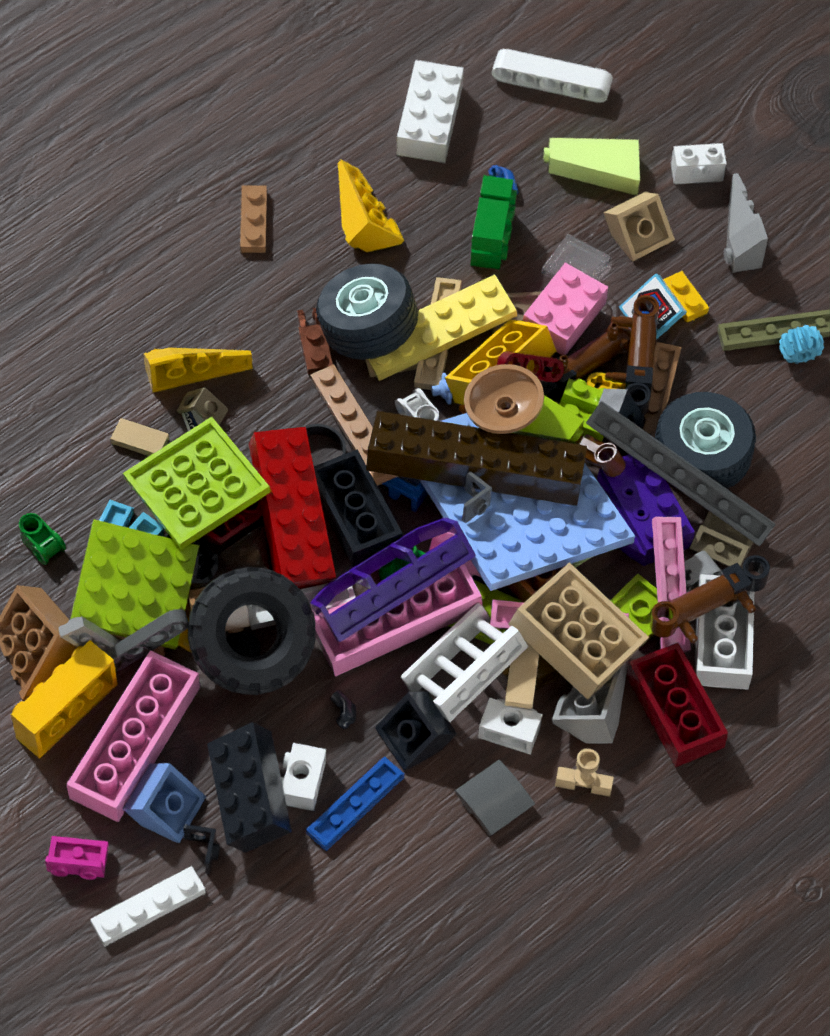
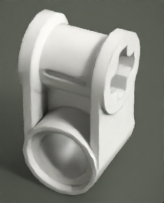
M420 388L414 389L413 393L406 398H399L395 401V406L400 415L439 421L438 409L428 400Z

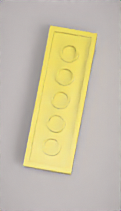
M493 275L418 310L417 325L408 340L397 350L375 359H368L376 377L381 381L417 364L418 361L428 359L517 317V310L497 277Z

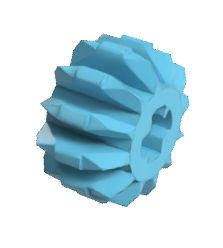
M805 325L789 329L788 333L781 335L779 340L781 354H783L784 359L788 363L794 362L798 364L814 360L815 356H820L824 349L823 337L815 326L809 327Z

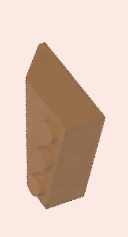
M17 585L0 615V648L3 655L7 656L11 662L13 669L10 672L13 679L18 680L22 690L19 691L21 699L26 700L32 695L34 688L39 683L46 682L52 676L54 669L58 665L65 664L71 658L77 647L60 637L58 627L68 623L69 619L45 591L38 587Z

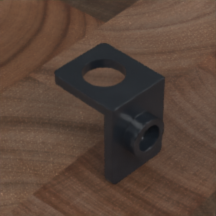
M185 824L183 827L184 839L209 843L205 870L206 874H210L213 860L218 861L220 853L216 829ZM191 832H198V833H202V834H204V835H202V836H201V835H195V834H193V833H191Z

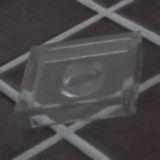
M567 234L544 264L541 273L553 279L564 263H567L597 280L610 263L611 256Z

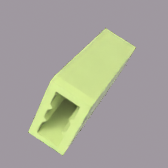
M550 138L549 148H544V163H548V173L638 195L640 183L639 140Z

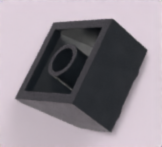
M428 691L408 692L375 727L403 770H408L437 754L457 735L450 722L438 710Z

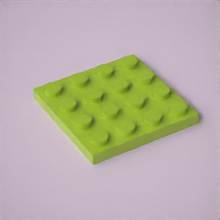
M212 417L123 473L128 484L181 550L271 492L270 486Z
M94 519L70 619L82 616L109 634L127 638L171 610L181 609L185 611L199 546L190 544L181 550L171 538ZM180 634L161 646L176 650Z

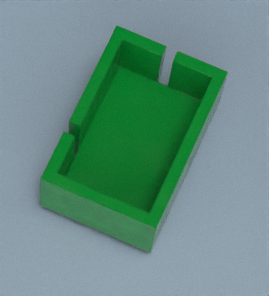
M484 175L480 191L482 198L479 197L472 234L470 265L500 270L501 261L507 260L508 241L511 238L512 220H514L517 190H513V179Z

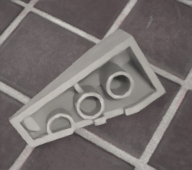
M738 173L733 174L731 182L726 249H724L725 262L727 264L730 263L733 273L762 268L768 241L759 213L754 214V203L752 200H747V190Z
M628 660L589 699H586L574 686L568 695L563 694L554 712L553 724L585 743H613L619 724Z

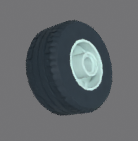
M382 264L358 265L337 274L323 288L317 301L316 313L327 343L338 354L352 359H375L397 350L411 336L418 321V308L408 280L396 269Z
M694 392L675 399L663 410L658 420L655 439L720 485L729 489L744 478L749 470L755 449L756 430L750 415L734 400L712 392Z

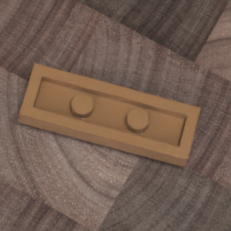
M242 186L241 253H266L267 186Z

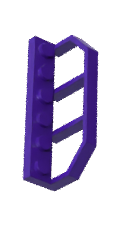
M445 517L412 530L323 587L310 604L315 613L324 618L335 639L341 642L471 560L476 554L459 523L456 520ZM447 532L455 534L419 558H416L411 550L412 547L420 542ZM395 558L410 563L378 584H375L370 576L371 573ZM355 583L369 588L329 614L326 606L339 593Z

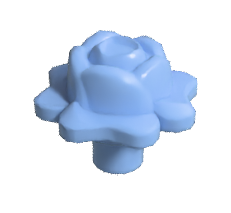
M442 373V380H440L439 385L431 386V392L433 396L441 395L449 405L452 403L453 396L445 380L447 375Z

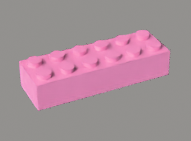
M463 564L341 642L335 639L323 617L319 615L314 616L316 622L315 637L336 677L459 621L477 603L483 606L482 596L467 567ZM343 603L337 607L328 610L329 614L334 612L341 606L345 605L346 603Z
M150 650L67 783L69 799L119 822L125 812L123 810L124 806L148 766L155 763L200 689L199 673Z

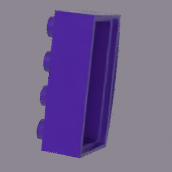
M630 454L623 457L626 467L616 477H608L599 468L598 483L635 535L634 543L619 548L622 552L643 566L655 562L652 519L655 517H681L683 550L690 548L695 531L664 478ZM638 513H643L644 516H638Z

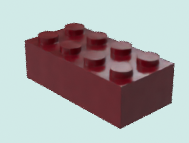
M678 642L629 661L626 677L675 767L725 747L728 731Z

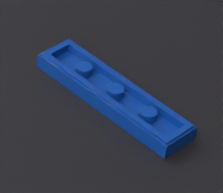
M384 756L306 829V834L327 851L404 779V773Z

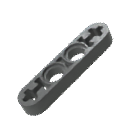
M181 609L171 610L104 651L114 659L115 671L124 669L148 654L150 650L153 651L185 631L189 625L186 612Z

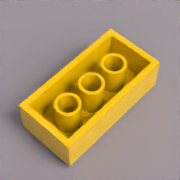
M512 319L507 321L445 377L454 402L464 405L465 391L471 380L483 370L496 366L499 356L505 351L551 357L556 352V348L548 327ZM533 360L529 361L527 369L531 372L534 369Z
M91 640L84 646L81 645L76 648L71 658L65 664L58 665L46 682L39 683L29 698L19 702L14 707L11 718L16 739L40 759L117 686L114 659Z

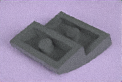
M500 760L454 791L469 814H474L488 836L493 835L535 805L524 787Z

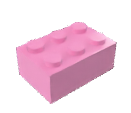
M564 263L523 316V322L547 326L556 352L566 355L606 304L608 286Z

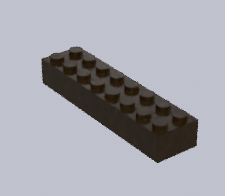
M377 411L368 446L366 471L465 487L467 473L472 472L492 487V492L577 506L587 446L514 433L496 434L478 427ZM472 482L473 488L480 490L479 486Z

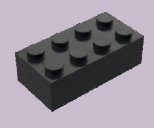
M358 449L314 466L322 509L353 568L402 537V531L369 471H366V464Z
M252 722L207 743L226 844L246 853L291 833L292 830L272 732Z

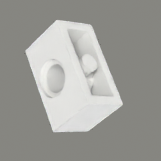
M723 143L674 146L671 161L674 184L723 181L726 168Z
M489 698L479 725L478 738L531 755L541 727L542 714L534 709L505 706L504 699L496 700ZM513 721L517 725L508 726L505 724V722Z
M293 743L291 753L286 752L283 768L287 770L285 778L281 777L286 806L314 811L326 764V749ZM297 774L307 775L304 779H297L294 776Z

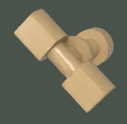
M584 749L577 755L576 770L558 767L555 787L574 790L575 786L591 788V793L610 797L614 777L597 774L595 771L598 769L600 760L598 753L592 749Z

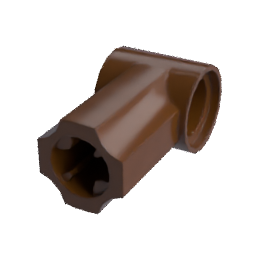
M588 434L580 436L578 441H575V444L587 446L585 461L602 469L608 477H616L624 471L626 467L625 460L614 444L603 443Z

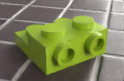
M569 378L559 405L584 419V436L588 434L602 442L604 436L587 425L586 422L597 408L604 388L597 389L587 385L582 379L572 380Z

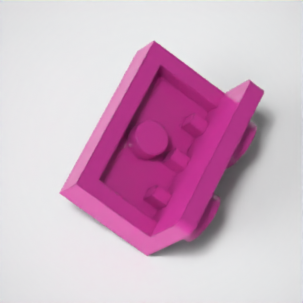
M52 836L49 855L46 856L45 860L47 872L61 877L74 874L90 880L96 879V877L104 878L109 844L107 841Z

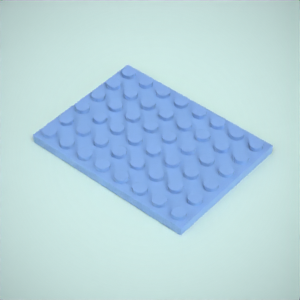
M467 413L442 420V422L477 427L470 420ZM585 463L577 506L491 492L490 506L487 507L483 514L476 515L467 523L462 521L463 507L473 497L465 491V487L420 480L442 516L456 520L459 523L476 554L471 561L490 591L566 566L568 563L572 564L634 543L635 535Z

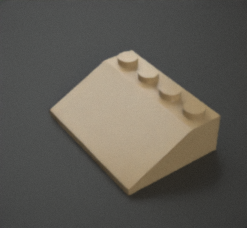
M570 563L522 604L508 624L510 627L513 626L519 630L523 639L586 699L592 697L649 638Z

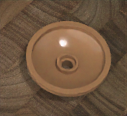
M510 364L496 365L477 374L469 383L464 396L465 410L470 420L482 430L496 434L513 433L527 427L538 417L544 404V392L540 380L528 369Z

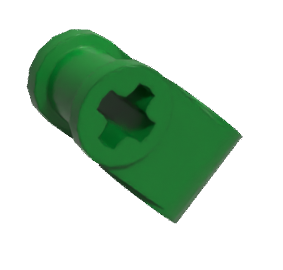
M27 513L20 518L19 530L21 540L43 565L48 564L49 559L59 551L64 552L67 549L60 535L52 530L39 515ZM29 528H36V529H37V530H35V531H33V532H28V531H26V530L29 529Z

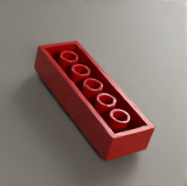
M306 426L254 432L249 442L252 465L270 486L271 490L269 494L259 500L273 571L291 580L299 589L330 583L336 578Z

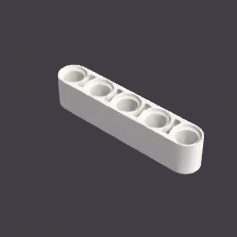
M509 49L498 51L492 69V76L502 82L593 102H604L607 100L613 80L612 75L605 70Z

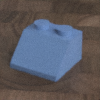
M170 763L150 764L123 810L141 826L174 842H180L184 836V825L191 824L206 796Z

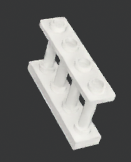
M479 603L472 607L401 676L411 692H418L423 687L435 696L436 699L433 702L442 716L449 722L528 648L519 630L513 626L502 633L490 625L491 619L484 607ZM480 631L495 641L485 652H482L470 643ZM460 650L475 659L465 671L450 661ZM441 669L456 679L445 690L430 680Z

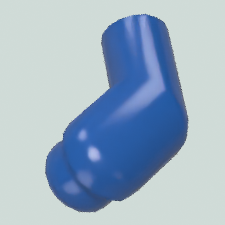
M494 165L489 169V176L513 179V190H517V194L519 193L512 171L498 165Z

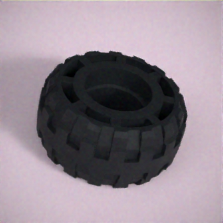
M263 568L232 570L210 582L196 599L188 622L190 650L201 671L220 687L246 695L272 692L291 682L308 663L316 639L314 612L304 593L285 576ZM256 605L264 608L271 614L276 624V639L272 647L266 653L257 657H245L236 653L226 639L225 628L227 620L235 610L242 606Z

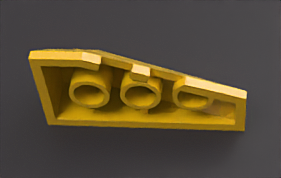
M165 348L154 349L144 353L145 369L153 393L253 369L252 353L248 350Z

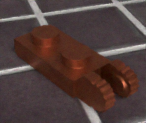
M313 308L312 311L315 325L306 326V317L303 310H297L299 337L307 374H313L333 365L329 345L321 329L316 308Z

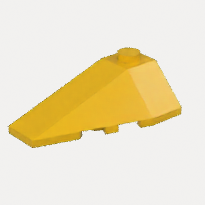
M340 160L338 162L341 219L347 243L355 249L358 247L366 252L402 244L404 239L394 219H387L383 213L385 206L371 195L373 189L361 171L351 164Z

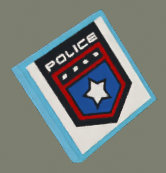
M658 274L653 275L619 306L626 317H632L633 305L638 297L650 295L656 298L659 303L656 340L687 313ZM642 311V313L644 314L650 313L648 311Z

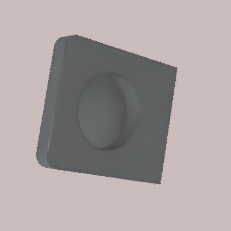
M472 472L466 475L465 491L473 498L464 504L462 515L464 523H467L476 515L483 514L487 507L490 506L492 487ZM472 482L476 483L481 490L480 493L475 491Z

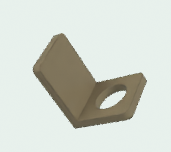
M205 387L188 392L177 409L179 414L194 410L204 420L212 417L219 426L228 412V408ZM194 397L192 402L187 405V403Z

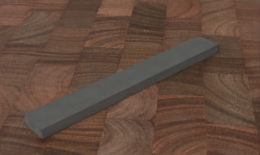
M601 401L587 420V425L758 546L763 543L774 528L775 523L605 402Z

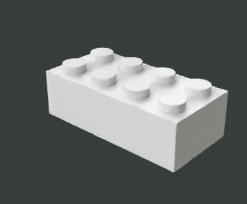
M415 60L397 136V155L445 163L462 90L463 68Z
M701 574L698 587L719 576ZM750 592L749 597L754 604V592ZM730 601L696 619V636L698 640L695 642L694 672L702 686L749 689L753 671L754 613H748L740 601L732 604Z

